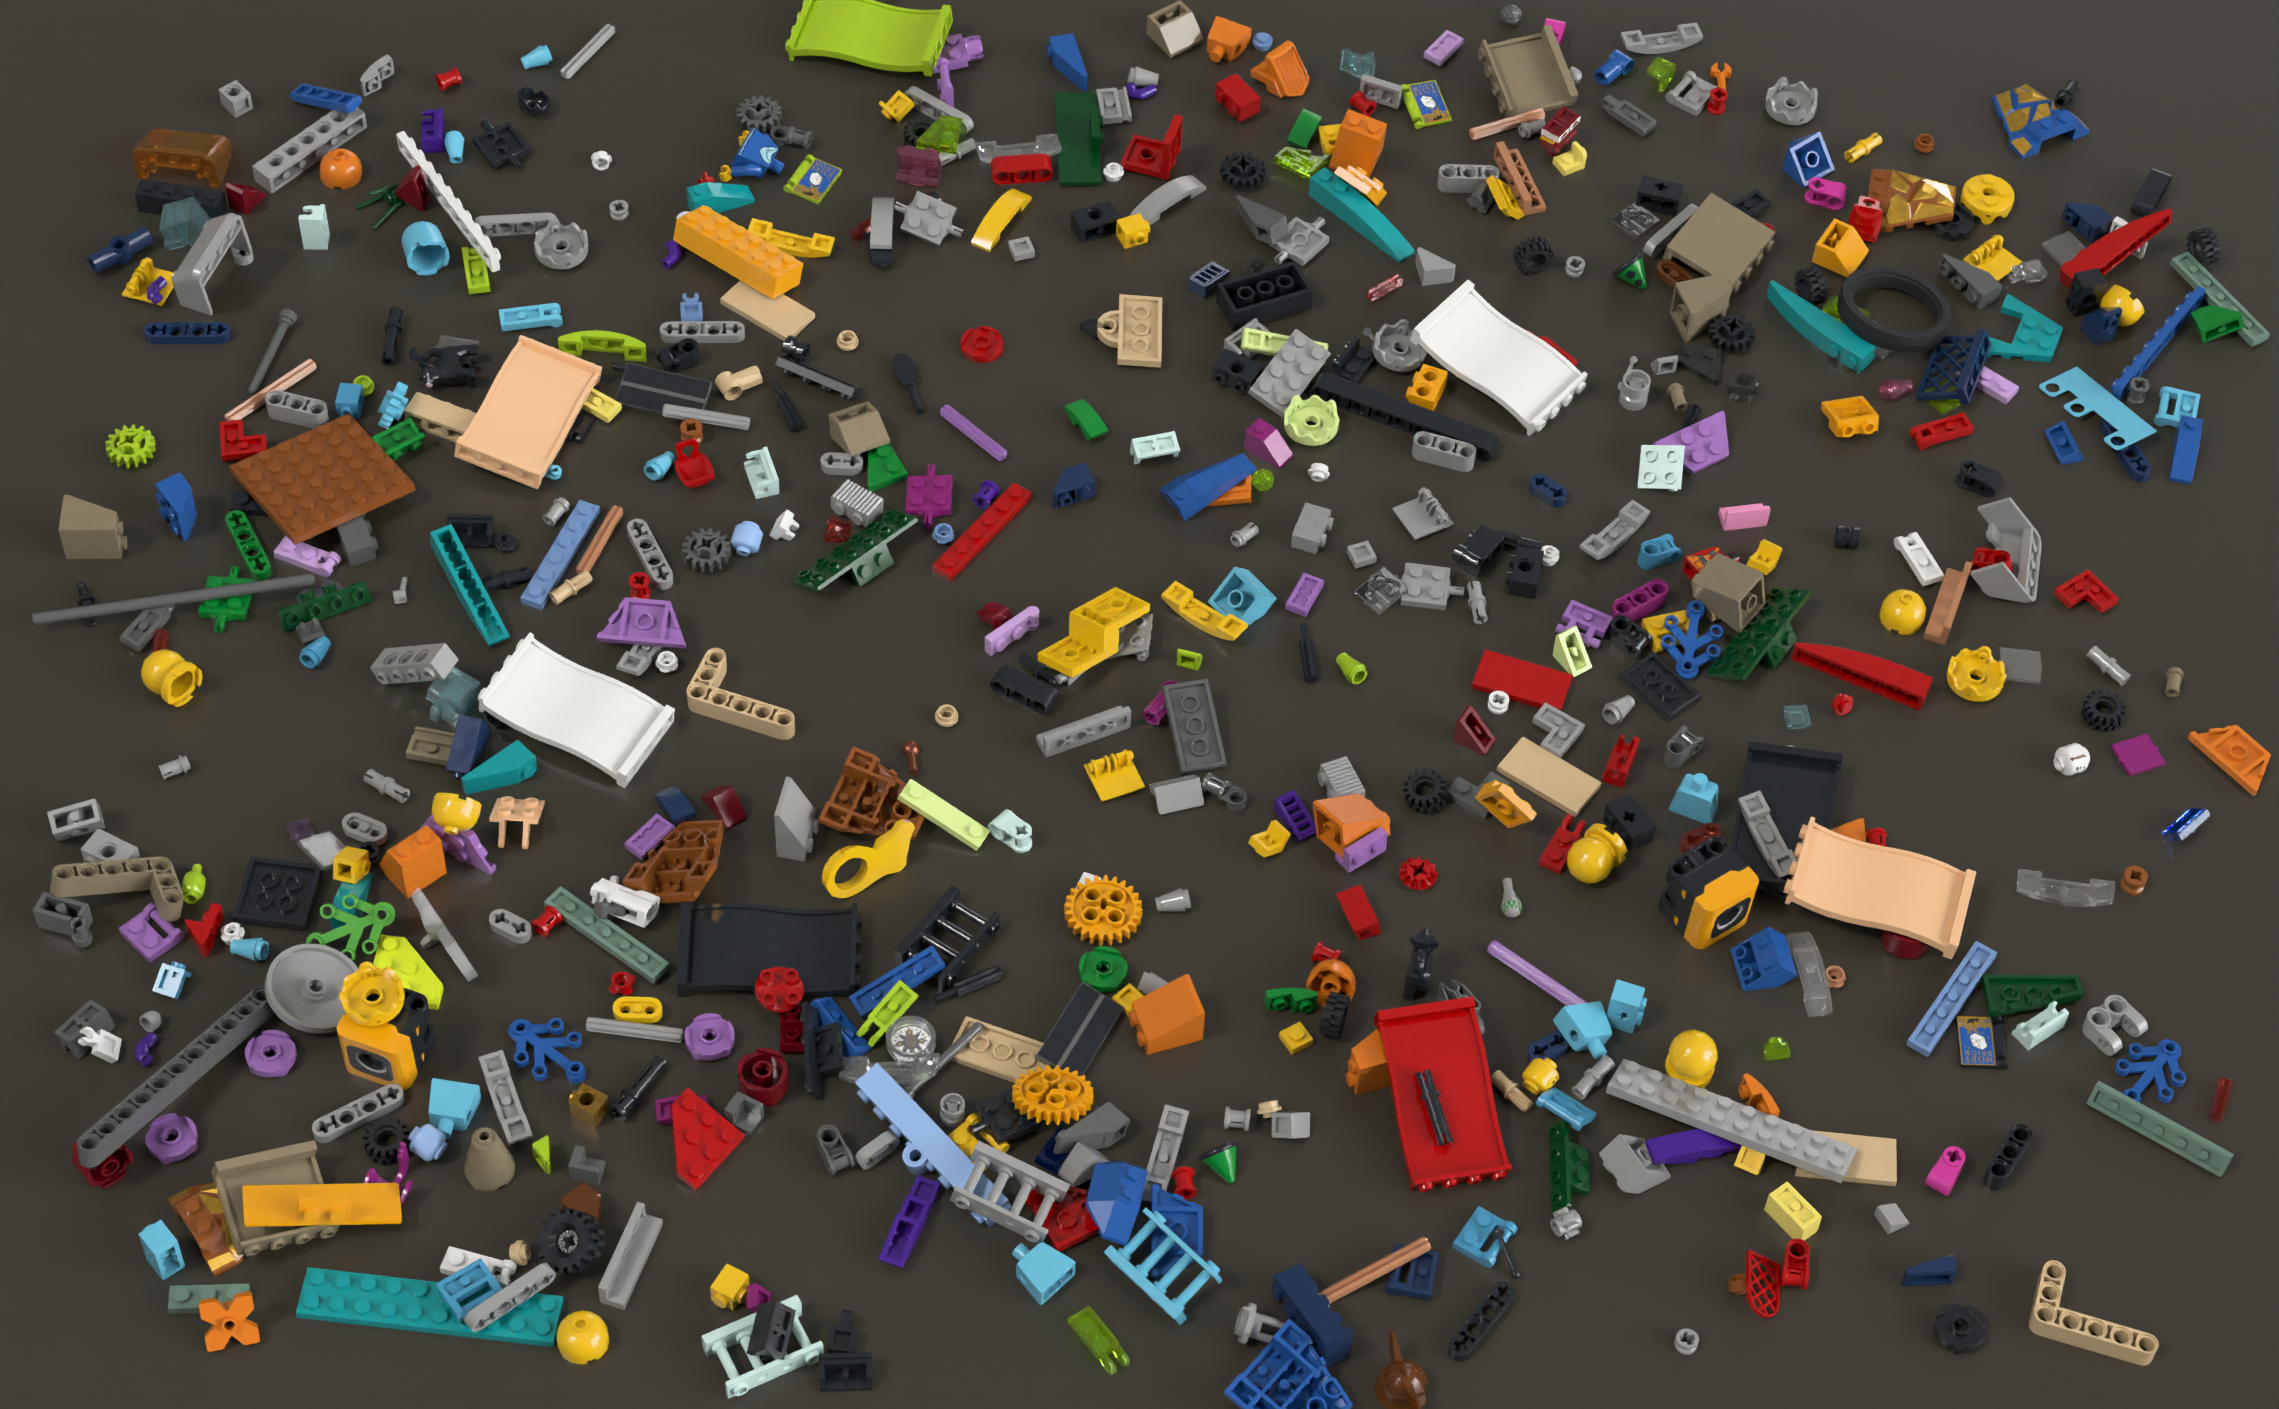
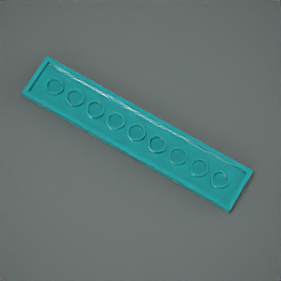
M308 1267L296 1316L303 1319L554 1347L564 1305V1297L536 1293L484 1329L472 1332L464 1321L459 1323L456 1320L453 1312L436 1289L435 1284L438 1282ZM485 1287L459 1302V1305L463 1307L491 1289Z

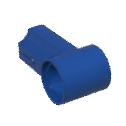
M1616 49L1611 53L1608 61L1595 70L1594 76L1600 85H1608L1619 75H1627L1634 66V60Z

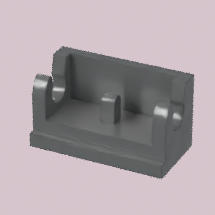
M91 999L54 1032L62 1047L66 1051L70 1048L72 1054L78 1060L92 1049L91 1046H82L78 1043L79 1039L86 1037L85 1034L80 1033V1030L90 1027L95 1032L100 1029L110 1032L115 1028L107 1009Z

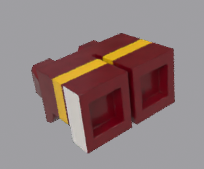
M1563 106L1542 127L1540 146L1545 148L1544 153L1553 158L1570 143L1577 134V130L1574 127L1580 122L1581 115Z

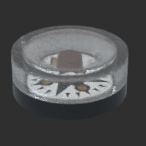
M904 1016L895 1020L888 1027L886 1032V1050L889 1058L894 1063L906 1068H915L926 1064L933 1057L936 1049V1035L933 1026L927 1020L918 1016Z

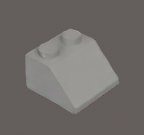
M1619 1134L1599 1155L1604 1161V1167L1610 1173H1613L1618 1180L1617 1185L1622 1191L1640 1194L1671 1177L1663 1164H1653L1644 1138Z

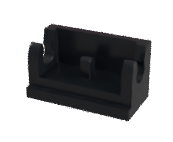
M447 513L446 526L452 524L464 548L493 547L495 532L493 515Z
M778 1301L759 1304L746 1353L751 1356L763 1355L762 1360L765 1361L784 1360L796 1310Z
M872 1353L819 1354L820 1392L872 1390Z

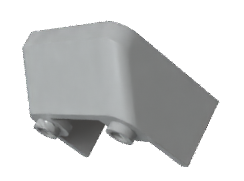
M229 213L212 218L204 224L203 231L171 278L181 306L210 316L213 314L204 288L230 246L248 253L252 252V247L240 215Z
M2011 497L1978 506V511L1989 523L1988 530L1986 531L1988 541L1996 547V550H2005L2010 553L2013 573L2004 562L1973 570L1970 575L1979 584L1983 593L1989 597L2025 604L2035 601L2042 547L2038 531Z

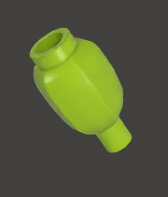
M194 864L192 871L187 872L182 881L181 889L184 895V902L188 904L196 903L204 893L206 878L201 873L202 866L200 864Z

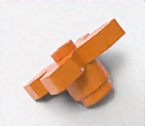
M251 1291L237 1293L231 1301L224 1303L219 1302L216 1298L199 1301L201 1319L213 1324L205 1333L208 1352L223 1350L231 1336L243 1345L260 1342L258 1324L246 1319L254 1310Z

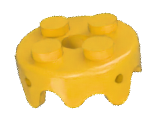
M1991 174L1977 175L1965 182L1959 204L1965 205L1973 215L1981 218L1983 224L1989 225L1998 216L2007 217L2010 210H2012L2015 195L2012 187L2005 180Z
M1982 646L1977 650L1964 648L1956 657L1952 656L1946 676L1950 688L1958 696L1974 702H1983L1995 698L2000 693L2007 674H2005L2003 661L1998 662L1994 660L1990 648ZM1970 675H1975L1977 677H1980L1981 679L1974 680L1970 677Z
M363 962L359 965L356 972L344 978L339 997L344 1013L349 1019L363 1026H378L389 1022L401 1011L405 1000V991L402 979L397 976L393 969L388 966L386 968H377L370 962ZM371 994H378L380 996L373 1002L366 1000Z

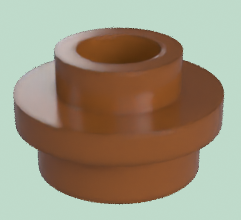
M1920 134L1914 141V147L1919 152L1929 153L1933 151L1935 142L1931 135Z
M1746 1273L1735 1274L1728 1279L1729 1284L1727 1287L1730 1292H1734L1736 1295L1746 1293Z

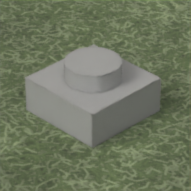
M1028 236L1008 241V248L1014 262L1035 257V250Z
M1368 540L1347 546V554L1355 569L1376 563L1377 556Z

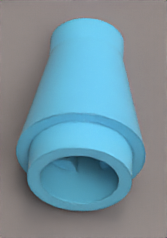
M540 45L520 58L525 70L548 65L553 60L547 45Z
M458 131L447 132L443 142L450 157V162L454 164L460 163L463 160L464 137Z
M667 451L647 461L644 467L646 476L654 481L662 479L674 461H676L674 454Z
M263 938L233 939L230 945V952L259 962L268 957L269 943L264 941Z

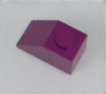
M1258 418L1246 430L1244 448L1280 470L1293 457V453L1277 428Z

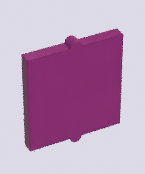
M2148 734L2111 745V749L2118 758V763L2122 764L2129 776L2165 766L2166 764L2158 751L2159 747L2154 745Z

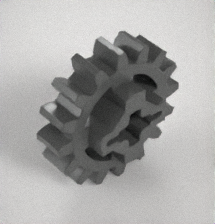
M761 95L757 99L755 96H752V100L745 98V104L739 103V108L736 109L737 123H741L742 129L747 127L749 132L753 127L758 131L766 133L767 129L771 130L774 126L780 125L779 121H782L781 106H778L777 101L771 102V97L764 99L763 95Z
M700 528V533L697 534L695 531H692V537L686 536V543H682V557L685 559L686 565L692 564V570H696L699 567L702 573L705 569L713 572L714 567L722 569L721 563L728 564V558H731V542L728 541L727 535L721 536L720 530L713 533L712 528H709L708 532Z

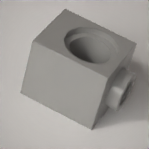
M237 80L218 89L221 104L235 118L253 109L251 94Z

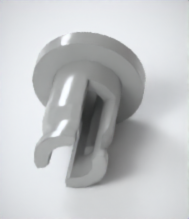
M1249 1302L1247 1307H1241L1238 1313L1234 1335L1238 1336V1343L1246 1344L1248 1338L1270 1343L1273 1335L1260 1332L1262 1323L1281 1328L1285 1323L1277 1318L1256 1313L1257 1305Z

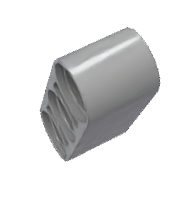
M1445 164L1439 168L1437 187L1440 191L1446 193H1471L1473 190H1476L1480 183H1487L1486 179L1491 175L1494 176L1495 180L1499 179L1500 172L1497 167L1492 165Z
M280 390L270 391L265 396L268 416L272 419L313 429L330 422L327 405L322 400Z
M1424 431L1414 435L1412 456L1415 459L1460 472H1469L1473 469L1476 449L1472 444Z

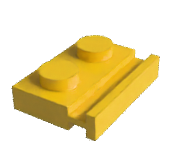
M1493 175L1486 179L1499 209L1507 217L1511 216L1516 220L1521 219L1524 213L1510 185L1498 178L1495 180Z

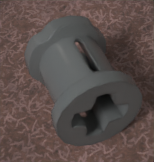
M2143 377L2133 378L2130 381V390L2126 393V401L2131 405H2142L2145 402V393L2150 388L2149 382Z

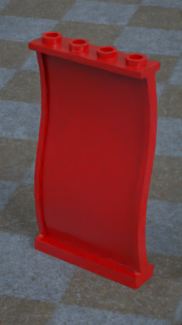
M1474 996L1379 1010L1373 1017L1386 1060L1401 1147L1410 1179V1190L1418 1189L1419 1192H1427L1433 1190V1187L1441 1185L1443 1188H1452L1457 1186L1458 1183L1466 1181L1468 1185L1482 1182V1179L1485 1178L1497 1181L1506 1178V1175L1512 1170V1165L1508 1162L1498 1123L1488 1061L1475 1012ZM1428 1069L1431 1070L1436 1091L1439 1090L1440 1092L1438 1097L1453 1142L1446 1143L1444 1134H1442L1445 1144L1438 1146L1425 1102L1420 1097L1422 1092L1415 1076L1416 1073L1422 1071L1426 1081L1423 1071Z

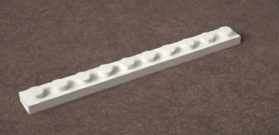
M404 131L397 133L399 151L412 168L416 165L421 167L429 190L492 272L500 270L499 260H501L499 250L492 247L487 235L484 236L482 234L479 224L473 222L469 211L463 209L460 199L453 196L450 186L444 184L442 176L439 173L436 174L432 163L426 161L423 151L416 148L413 138H409Z

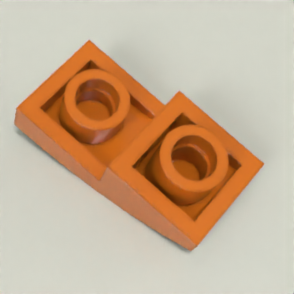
M1748 1073L1743 1074L1741 1084L1738 1087L1741 1099H1745L1747 1106H1757V1110L1762 1111V1113L1778 1117L1780 1110L1769 1092Z

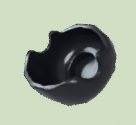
M527 86L518 91V105L523 113L537 116L545 113L550 107V98L543 90L535 92L531 86Z

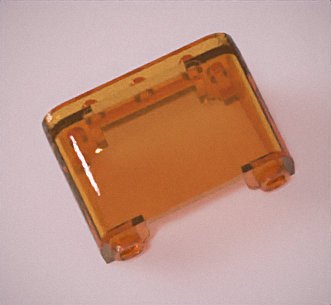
M153 128L134 146L131 156L136 178L147 179L150 171L156 173L158 166L196 170L197 178L204 176L210 181V187L220 188L233 150L231 142L222 135Z

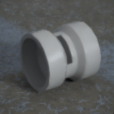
M949 1093L943 1096L940 1101L941 1122L947 1127L961 1125L965 1119V1101L963 1097L956 1093Z

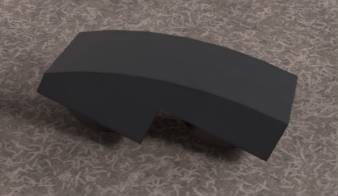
M864 232V241L868 247L872 265L883 267L894 263L892 249H870L871 232Z

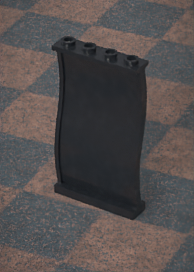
M1749 741L1739 798L1760 790L1770 808V816L1788 850L1791 849L1794 853L1797 843L1802 842V839L1798 838L1803 824H1808L1810 817H1814L1815 823L1832 830L1839 780L1842 772L1843 754ZM1738 802L1731 848L1759 878L1756 895H1768L1786 899L1787 894L1783 893L1787 879L1791 880L1792 875L1779 879L1769 867L1748 828Z
M682 902L677 968L678 997H688V993L712 990L755 992V983L761 971L772 967L795 969L803 982V997L851 996L855 993V988H860V974H856V968H861V953H856V948H861V933H857V927H862V913H857V903H852V907L800 910L744 903L692 905L691 902Z

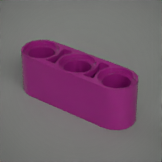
M1655 579L1618 598L1613 603L1610 616L1614 618L1617 615H1625L1635 623L1661 609L1666 603L1669 590L1668 584L1663 580Z

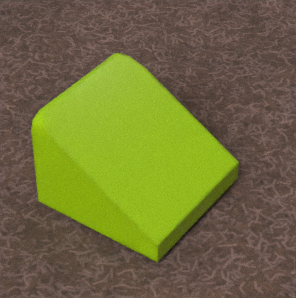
M1178 648L1176 665L1199 671L1203 657L1199 653Z
M546 1135L532 1144L534 1159L546 1174H550L549 1136Z

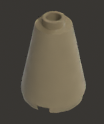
M487 1127L480 1128L473 1133L464 1164L465 1177L473 1188L480 1191H496L498 1187L510 1183L515 1174L513 1156L496 1132Z

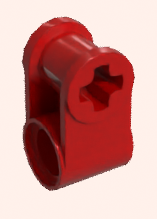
M1984 547L1975 549L1973 553L1974 558L1970 561L1973 563L1970 574L1973 570L2004 562L2013 573L2009 552Z
M1794 1238L1787 1244L1783 1255L1780 1287L1790 1285L1807 1290L1810 1250L1807 1242L1802 1239ZM1791 1252H1796L1801 1256H1794Z

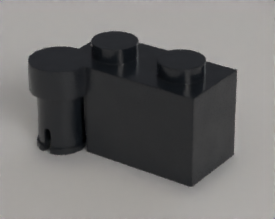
M1481 524L1476 531H1471L1464 544H1459L1454 550L1452 559L1455 560V566L1478 578L1502 552L1504 536Z

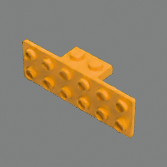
M398 1183L244 1185L242 1187L244 1226L402 1223Z

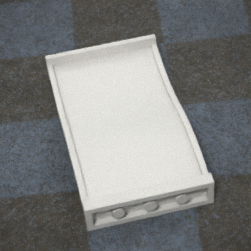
M1467 280L1414 328L1410 341L1416 346L1420 344L1451 373L1501 404L1527 429L1526 434L1531 436L1535 431L1539 432L1542 430L1546 420L1549 418L1553 419L1558 414L1559 408L1562 405L1566 407L1571 402L1575 393L1580 394L1583 391L1588 374L1585 371L1581 373L1556 349L1500 314L1474 290L1475 284Z
M529 633L525 639H521L518 642L513 655L507 656L503 668L500 672L496 671L490 685L487 688H483L478 695L480 712L486 711L503 723L534 739L586 760L616 779L617 785L623 788L628 785L674 722V708L669 705L664 707L649 696L623 682L580 666L562 657L534 639V634Z

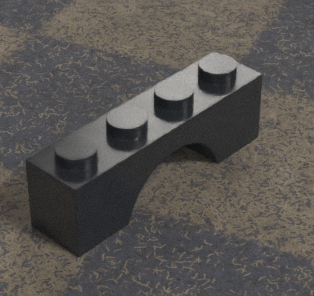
M141 179L135 191L139 212L159 215L161 210L167 206H180L193 212L200 221L207 222L212 218L225 215L228 210L225 193L220 190Z

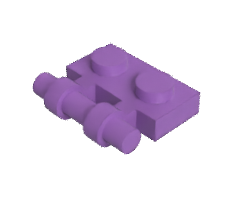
M1571 600L1562 616V621L1568 625L1558 624L1555 632L1561 633L1573 626H1577V628L1587 631L1586 634L1579 632L1584 646L1598 649L1601 641L1593 637L1596 635L1604 638L1613 617Z

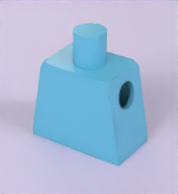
M1686 774L1676 790L1668 810L1711 825L1718 809V785L1708 781L1705 774Z
M1601 1001L1564 1006L1553 1019V1022L1572 1049L1575 1051L1589 1050L1594 1059H1599L1606 1055L1607 1051L1604 1044L1612 1036V1030Z
M432 1078L429 1102L430 1124L446 1135V1139L451 1137L452 1130L464 1131L467 1129L481 1102L479 1085Z
M1040 1242L1032 1250L1023 1243H1020L1012 1253L1019 1260L1016 1265L1017 1278L1041 1306L1075 1275V1261L1044 1242Z

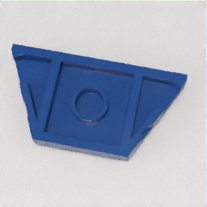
M1152 1184V1213L1155 1210L1158 1211L1167 1220L1164 1224L1202 1258L1203 1207L1194 1202L1186 1201L1176 1193L1170 1194L1160 1189V1186L1157 1184ZM1158 1227L1151 1233V1253L1167 1237ZM1174 1244L1151 1268V1280L1164 1276L1185 1252Z

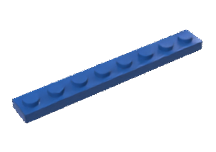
M2197 286L2193 292L2189 291L2183 301L2184 303H2179L2173 312V316L2167 317L2163 328L2156 330L2152 338L2153 340H2148L2142 349V353L2135 355L2132 365H2127L2121 374V378L2114 380L2110 389L2113 390L2112 395L2119 401L2130 389V381L2142 375L2191 316V312L2198 308L2206 289Z

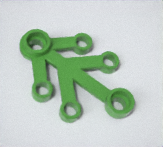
M350 893L343 897V906L346 909H353L355 907L369 915L360 918L336 908L332 903H326L321 906L320 915L325 919L332 917L347 924L326 933L313 932L306 939V944H312V939L315 938L319 940L320 945L327 946L328 942L351 933L346 948L341 952L343 954L346 951L350 952L352 955L351 960L354 961L356 958L355 951L364 928L374 923L369 939L365 940L362 944V950L366 954H372L378 949V940L383 927L394 921L396 912L394 907L388 902H379L373 905L358 899L355 894ZM348 897L354 899V905L347 904L346 900ZM325 907L331 908V915L325 914ZM380 910L386 912V918L379 917ZM367 942L373 943V950L367 949Z

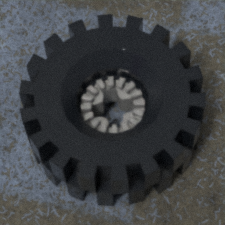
M571 1208L555 1210L556 1215L550 1213L546 1216L549 1221H542L540 1224L543 1227L542 1232L537 1231L536 1237H540V1242H535L536 1248L541 1249L537 1255L539 1258L544 1259L541 1263H548L554 1272L576 1276L581 1275L580 1272L586 1273L590 1271L588 1266L594 1267L598 1263L594 1259L596 1257L601 1258L603 1253L599 1251V1248L605 1246V1241L600 1240V1237L605 1236L604 1231L598 1229L601 1226L600 1222L594 1220L595 1217L587 1214V1212ZM569 1238L574 1239L576 1244L574 1245V1247L570 1246L571 1244L568 1242Z

